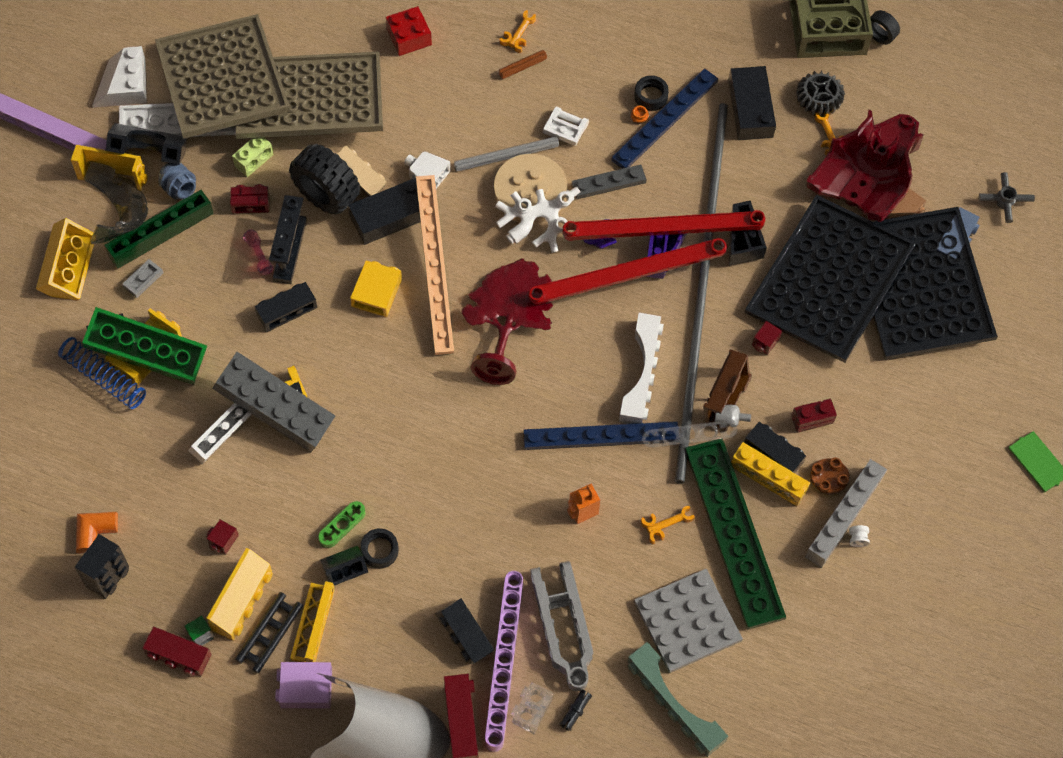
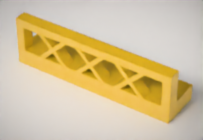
M325 581V585L310 584L290 657L291 661H316L335 590L333 583ZM314 589L323 591L321 599L317 602L312 597ZM316 607L318 610L316 618L310 621L307 616L308 611ZM311 626V636L310 638L305 640V638L302 635V632L304 629ZM306 645L305 658L296 656L298 649Z

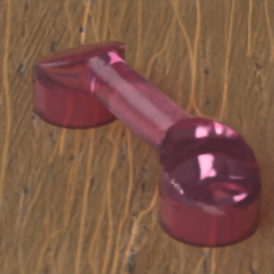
M249 229L244 233L243 239L248 246L254 249L259 261L257 264L258 272L263 276L268 275L273 271V265L269 260H266L260 247V236L255 230Z

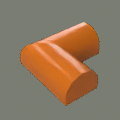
M118 513L77 514L76 553H85L97 537V534L118 533Z

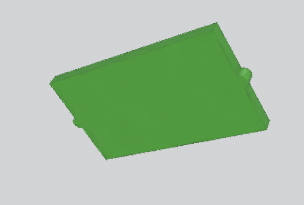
M1034 431L1023 438L1020 437L1016 443L1009 446L1008 449L1044 493L1054 486H1059L1060 482L1063 481V466Z

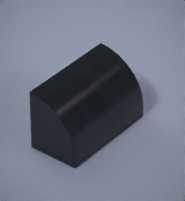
M358 545L320 560L328 582L333 583L334 586L368 573L364 557Z

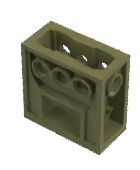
M789 0L797 58L867 55L873 36L867 0ZM852 40L853 42L847 43L845 41ZM812 41H818L815 45L811 44Z

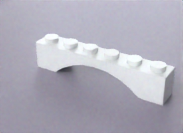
M644 313L638 314L634 338L643 354L644 370L636 386L623 397L619 418L620 423L639 424L643 420H647L649 409L645 408L646 402L650 403L652 393L648 391L649 385L653 386L655 374H651L652 368L656 369L658 359L654 357L655 351L659 352L661 341L657 340L658 335H662L664 325L660 324L661 316Z

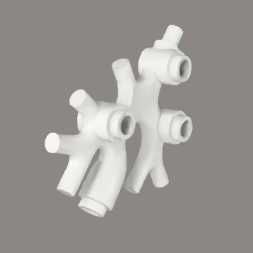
M574 187L570 191H563L559 193L556 199L551 201L545 199L543 189L536 190L537 203L532 206L529 199H521L519 194L514 192L510 195L515 201L514 207H509L500 201L497 202L495 207L503 211L505 215L496 224L501 228L515 217L521 219V222L508 231L506 235L508 241L513 245L523 240L530 233L533 222L537 217H543L548 222V228L545 233L532 241V243L537 248L543 242H548L551 253L558 252L556 237L558 234H562L563 229L558 226V222L563 223V226L568 222L565 218L559 217L558 212L561 208L568 207L574 200V197L580 193V190ZM562 197H566L567 202L562 201ZM521 204H526L527 208H522Z

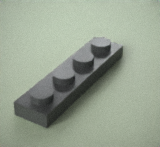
M636 165L573 180L571 185L572 188L577 187L580 190V193L576 195V199H581L645 184L647 179L642 165Z

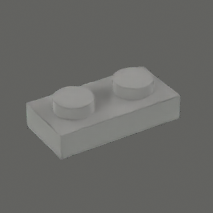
M148 259L122 285L133 296L138 298L163 274V270Z

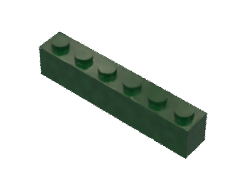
M201 189L106 243L104 246L107 254L116 268L119 269L213 215L212 204Z

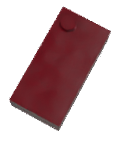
M469 673L444 676L452 758H479L471 693L475 692L474 680H469Z

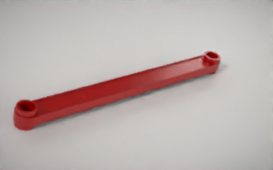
M755 210L752 212L568 221L563 226L562 234L567 241L741 230L757 231L763 228L766 218L762 211Z
M716 238L534 286L529 290V300L532 304L539 305L714 259L725 254L727 244L723 239ZM720 245L723 249L718 251L714 249V246ZM537 292L542 295L540 298L532 297Z

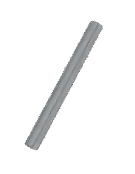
M551 137L454 161V167L456 171H461L510 159L522 154H531L558 147L559 141L557 137Z

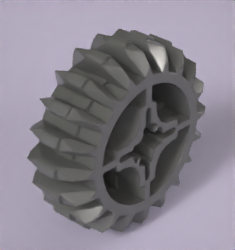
M821 70L819 74L815 71L812 75L808 73L798 83L796 96H798L797 102H801L800 105L805 107L806 112L812 111V115L818 112L819 116H821L824 111L825 114H829V112L833 114L844 101V85H841L840 79L835 80V75L829 76V72L823 74Z

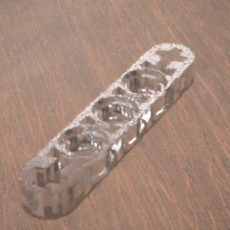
M720 421L653 429L643 434L642 442L647 447H659L732 438L737 433V425L732 421ZM720 424L719 428H725L726 424H729L730 427H733V431L730 432V435H727V432H720L721 436L718 437L716 425ZM706 426L713 427L714 435L712 437L704 435L703 431ZM688 428L695 431V437L691 440L686 439L684 436V432ZM658 431H662V444H659L660 440H654L653 444L645 440L649 433H652V436H659ZM667 431L675 433L676 438L673 442L666 441L665 433Z

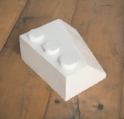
M142 46L123 48L109 59L92 105L93 108L147 103L146 65Z

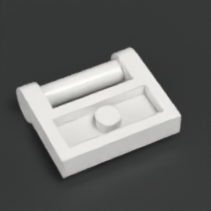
M555 107L543 129V133L576 146L588 126L589 119H581L561 111L559 107ZM558 117L579 125V127L571 123H568L564 120H561Z

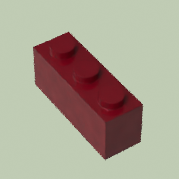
M154 626L142 648L148 659L155 662L161 660L172 669H176V667L181 668L185 674L192 677L195 675L202 676L212 655L209 648Z

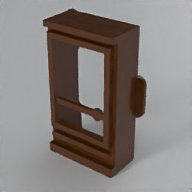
M729 350V354L709 394L710 398H707V403L703 405L706 425L727 432L729 426L715 424L716 413L722 414L725 405H736L741 393L746 391L752 377L749 369L748 355Z

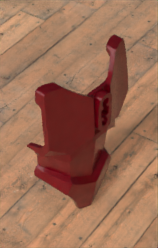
M868 109L867 118L857 130L840 138L832 139L826 158L815 172L809 175L806 187L818 195L839 200L843 199L847 205L857 206L868 219L878 222L883 221L901 202L911 186L913 175L911 173L912 167L909 154L919 150L924 136L922 133L918 134L919 122L910 115L898 114L891 119L874 125L872 111Z

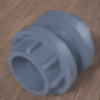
M168 163L161 168L158 180L159 186L171 198L182 200L194 193L196 177L182 163L179 165Z

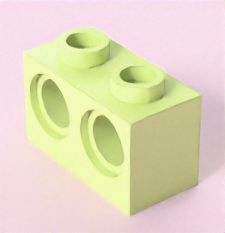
M252 138L233 154L232 158L234 166L248 177L274 154L272 145L267 139Z

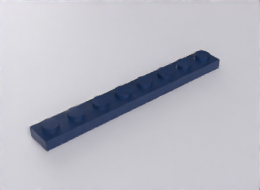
M704 68L612 156V161L622 169L630 167L718 82V78Z
M678 421L523 430L525 450L674 443L680 440Z

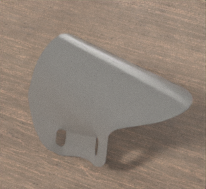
M317 673L334 684H337L335 679L345 682L347 686L344 687L351 688L354 693L355 711L346 730L326 745L316 749L310 758H442L446 754L450 746L448 730L441 719L424 705L400 694Z

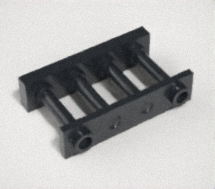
M284 196L269 257V262L276 263L273 274L274 282L292 284L307 223V217L300 216L304 200L302 197Z

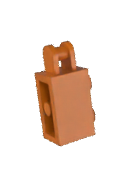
M592 483L570 493L567 511L570 518L575 519L577 524L599 514L601 500Z

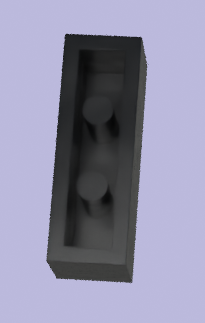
M304 282L294 285L292 289L276 294L275 297L269 300L261 301L255 306V310L266 332H269L316 309L317 302L309 286Z
M760 421L744 440L745 444L793 473L797 472L806 458V455L800 448L792 446L785 437L777 435L770 426L762 424Z

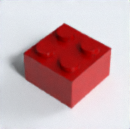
M419 6L386 16V29L399 56L432 45L431 31Z

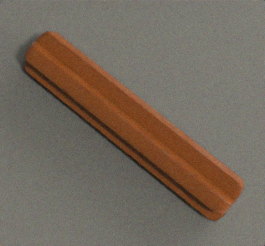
M544 50L538 51L499 69V75L502 79H505L546 60L547 54Z

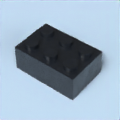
M98 534L76 564L75 569L86 588L106 599L108 595L114 593L119 580L127 575L129 565L120 546Z

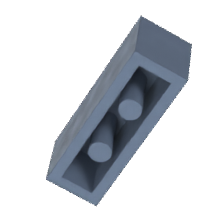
M960 207L959 210L970 243L972 240L969 238L970 235H975L980 226L977 224L980 217ZM956 215L952 220V230L944 234L937 250L945 255H948L951 251L960 253L965 244ZM946 235L956 237L957 245L955 248L948 249L943 246L942 240ZM946 238L944 243L947 246H953L955 241L952 238ZM957 254L950 255V257L956 259L958 256Z

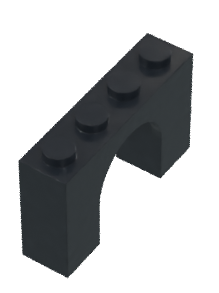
M114 123L107 134L105 151L124 154L129 148L150 149L162 154V162L179 165L185 155L187 138L183 139L181 135Z

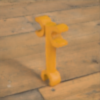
M524 11L523 21L513 37L510 32L505 31L504 37L507 39L500 38V44L514 48L517 53H522V47L518 45L526 46V40L520 37L527 26L536 21V14L529 18L527 17L528 11Z
M824 111V117H820L817 112L815 114V121L822 124L829 139L824 140L821 147H829L830 149L831 141L836 137L828 122L829 114H825ZM829 149L825 150V155L828 154Z
M690 506L683 507L681 513L656 523V516L653 513L650 515L652 520L650 523L646 522L644 517H642L641 525L647 528L650 534V543L655 544V535L660 536L661 540H664L665 534L662 529L681 521L692 522L695 516L685 515L686 512L690 511Z

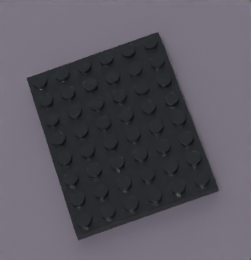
M816 195L750 300L745 313L764 323L768 321L782 330V332L846 363L914 249L916 242Z
M959 207L885 219L881 222L874 221V223L916 242L914 249L873 316L885 360L997 340L998 336ZM956 215L965 244L960 253L951 251L948 255H945L937 250L944 234L952 230V220ZM946 235L942 240V244L945 248L953 249L957 245V239L953 235ZM946 238H952L954 239L955 244L953 246H947L944 243V240ZM951 254L958 255L956 259L950 257Z

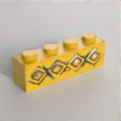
M744 442L740 445L731 461L734 469L795 506H798L810 485V482Z

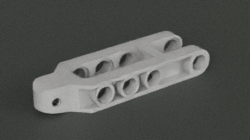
M570 561L559 563L565 592L550 596L547 594L545 582L542 581L540 567L530 569L552 666L565 674L567 684L572 691L584 690L588 684L587 667L593 659V649ZM569 606L582 656L579 661L569 663L563 657L561 658L559 639L556 638L554 619L551 618L550 614L551 609Z

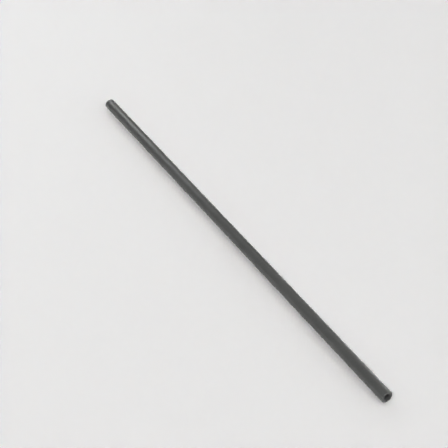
M725 103L719 105L706 214H716L728 105ZM713 232L704 233L703 242L713 240ZM710 260L700 263L675 482L679 484L685 482L687 465L686 447H689Z

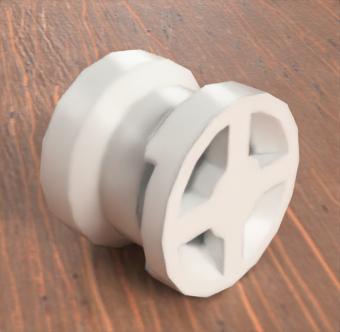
M858 525L849 528V533L852 536L850 539L851 546L865 547L870 544L868 539L869 527Z

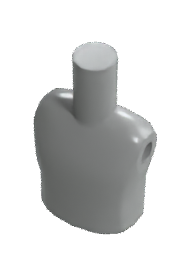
M725 405L722 414L716 413L715 424L727 425L729 427H736L739 421H751V414L740 413L737 405Z

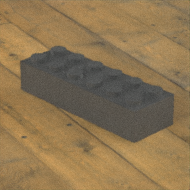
M239 352L235 353L212 388L309 452L316 448L335 418L334 414Z

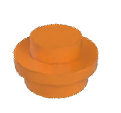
M636 106L632 109L631 118L634 122L643 123L647 121L649 113L644 106Z

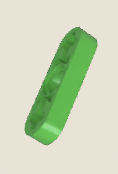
M354 501L350 503L320 531L319 542L322 547H334L365 517V507L361 502ZM355 508L357 510L360 508V514L355 513L354 515H352L353 509ZM344 520L348 523V526L345 529H339L336 526L337 523ZM332 534V541H325L324 536L329 537Z

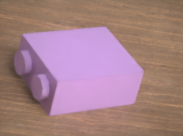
M281 662V669H277V681H280V689H276L275 695L276 702H279L280 707L330 708L332 682L317 673L332 676L331 662Z

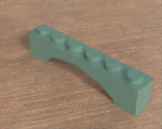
M646 642L628 657L627 666L629 670L642 679L641 683L645 689L651 690L654 693L656 702L660 706H665L669 717L682 726L681 730L688 738L691 737L695 742L696 749L701 754L705 753L708 757L722 746L729 736L716 721L711 723L698 718L686 710L673 697L666 687L658 664L661 657Z

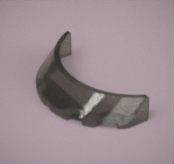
M93 161L89 163L84 180L103 192L114 204L119 214V222H116L114 227L99 224L96 226L91 238V244L108 242L140 227L147 217L148 208L144 194L136 190V184L132 180L121 177L115 173L116 169L109 165Z

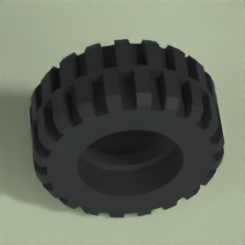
M308 145L290 163L289 173L291 180L294 181V185L309 202L311 201L314 206L319 207L324 212L340 214L359 195L360 183L357 176L354 175V171L338 154L333 153L331 149L325 148L323 145Z

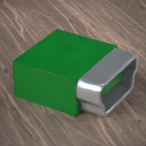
M202 615L184 626L196 644L203 646L213 640L214 634Z

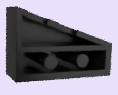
M751 200L733 204L731 213L754 211ZM761 229L757 231H730L729 266L764 258L767 246Z
M462 598L454 600L435 613L441 625L450 634L449 637L452 642L460 648V654L466 663L474 664L494 651Z

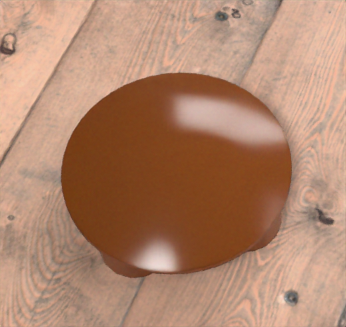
M834 457L832 459H822L813 464L810 478L813 485L819 491L835 494L847 487L850 475L842 461Z

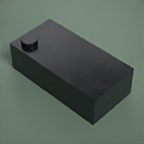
M766 66L731 68L728 83L738 140L774 138L776 121Z
M416 178L348 206L350 218L364 245L420 223Z

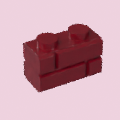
M256 184L251 187H246L245 185L231 187L230 205L232 214L269 213L270 195L268 186Z
M830 398L822 402L818 401L794 407L791 418L798 433L834 424L837 413Z

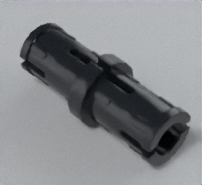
M583 689L580 690L574 703L569 705L567 714L559 723L562 728L567 724V731L572 730L573 725L578 717L583 715L585 706L592 698L589 692L585 696L586 691Z

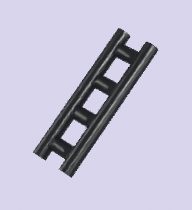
M279 592L235 658L240 664H242L244 659L254 663L255 666L252 670L257 674L260 673L303 607V604L298 601L294 606L284 602L283 600L286 595L282 592ZM278 608L289 613L283 623L272 618ZM267 625L278 630L272 640L261 635ZM256 641L266 647L260 657L250 652Z

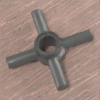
M1003 172L1000 174L1002 189L998 194L979 193V201H996L997 205L1004 209L1005 222L1012 223L1011 206L1015 202H1034L1035 195L1017 194L1016 189L1009 186L1008 173Z

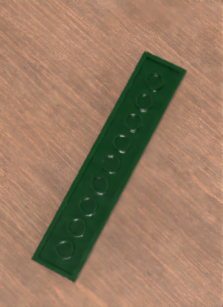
M723 438L686 447L687 458L747 630L785 620V611Z

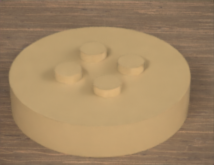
M522 154L509 159L499 168L494 180L496 204L500 201L509 207L515 206V201L510 196L514 192H517L521 199H529L532 206L537 203L536 190L543 189L545 199L549 201L556 199L559 193L567 190V179L561 167L550 158L538 154ZM562 197V201L565 202L566 197ZM521 204L522 208H527L526 204ZM515 217L514 219H512L516 222H521V219L519 217ZM537 217L533 224L543 223L547 220L543 217Z

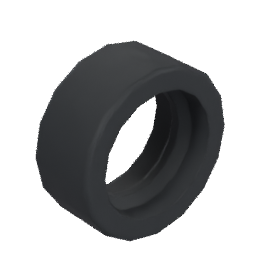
M878 10L870 16L873 31L872 38L877 42L887 45L899 35V23L888 12Z
M654 75L641 78L637 82L634 92L637 105L644 106L648 111L661 109L668 99V85L662 78ZM646 87H655L662 92V96L658 99L650 100L642 96L641 90Z
M377 528L370 530L364 535L361 540L360 550L367 565L382 569L389 567L395 562L398 557L399 546L397 538L392 532ZM382 538L389 541L391 552L387 557L375 559L370 556L368 545L374 539Z

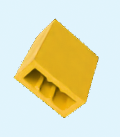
M366 260L350 298L351 307L387 317L402 281L401 270L393 266L381 265L376 261L370 262Z

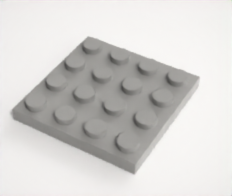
M707 569L634 600L669 673L743 640Z

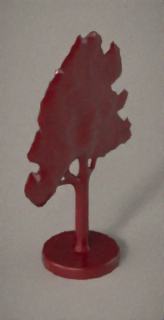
M521 258L514 263L501 266L487 274L481 282L482 287H478L477 290L469 294V298L475 302L476 306L473 307L471 304H467L462 308L461 314L469 325L475 326L487 322L496 326L499 331L495 353L478 354L471 363L472 373L483 382L492 385H505L514 381L517 373L516 366L510 359L503 356L511 331L516 330L519 326L543 330L551 329L550 325L552 322L550 318L545 317L543 311L550 310L553 304L547 302L535 305L529 300L528 293L532 287L552 282L548 274L539 277V267L533 261L526 262L524 258ZM537 292L532 297L540 298L541 294ZM499 316H505L504 326L498 322L497 318Z

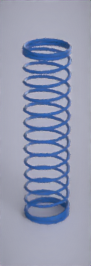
M70 337L62 343L58 356L63 360H67V363L72 364L73 368H78V371L83 372L87 377L89 376L90 380H95L97 385H100L102 389H106L107 393H112V396L117 397L118 401H123V404L129 409H135L142 403L146 396V390L143 387L137 389V383L132 384V379L126 380V375L120 376V370L115 371L114 366L109 367V362L103 363L104 359H98V354L92 355V350L87 351L85 348L82 356L74 362L75 356L83 348L81 347V342H77L75 337ZM74 340V344L68 353L62 356L67 343ZM80 343L78 350L71 357L68 358V356L71 355V353L75 350L77 344ZM91 351V354L89 358L86 360V362L80 365V362L84 355L87 352ZM96 355L94 363L85 370L89 360ZM99 360H102L99 368L91 374L94 365ZM105 364H108L103 374L96 378L100 369ZM113 368L111 375L102 382L105 374ZM90 369L89 375H86L85 372ZM119 372L117 379L108 386L113 375ZM95 374V379H92L90 376ZM125 376L121 385L114 390V387L118 380L121 377ZM101 378L100 383H97L96 380ZM130 380L129 386L119 395L124 384ZM107 382L106 387H103L102 384ZM136 384L134 391L125 399L129 389ZM113 385L112 391H111V392L108 391L107 388H109V387H111V386ZM118 390V394L115 396L113 392ZM141 391L140 395L132 402L133 398ZM124 394L123 400H120L119 396ZM139 399V401L135 405L130 407L131 404L135 403Z

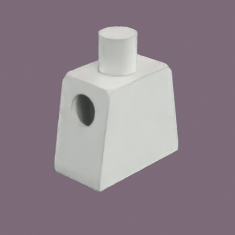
M422 152L418 158L408 155L404 162L405 165L410 167V179L416 178V176L434 175L436 189L450 172V161L428 152Z

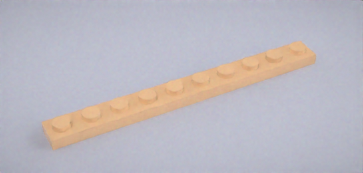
M416 176L435 355L454 353L435 176Z

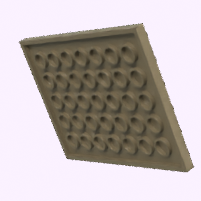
M258 14L155 39L183 139L291 112Z
M379 51L273 57L291 112L236 125V139L383 131Z

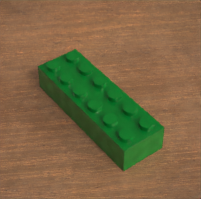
M95 307L82 342V347L191 385H194L207 350V345L98 307Z

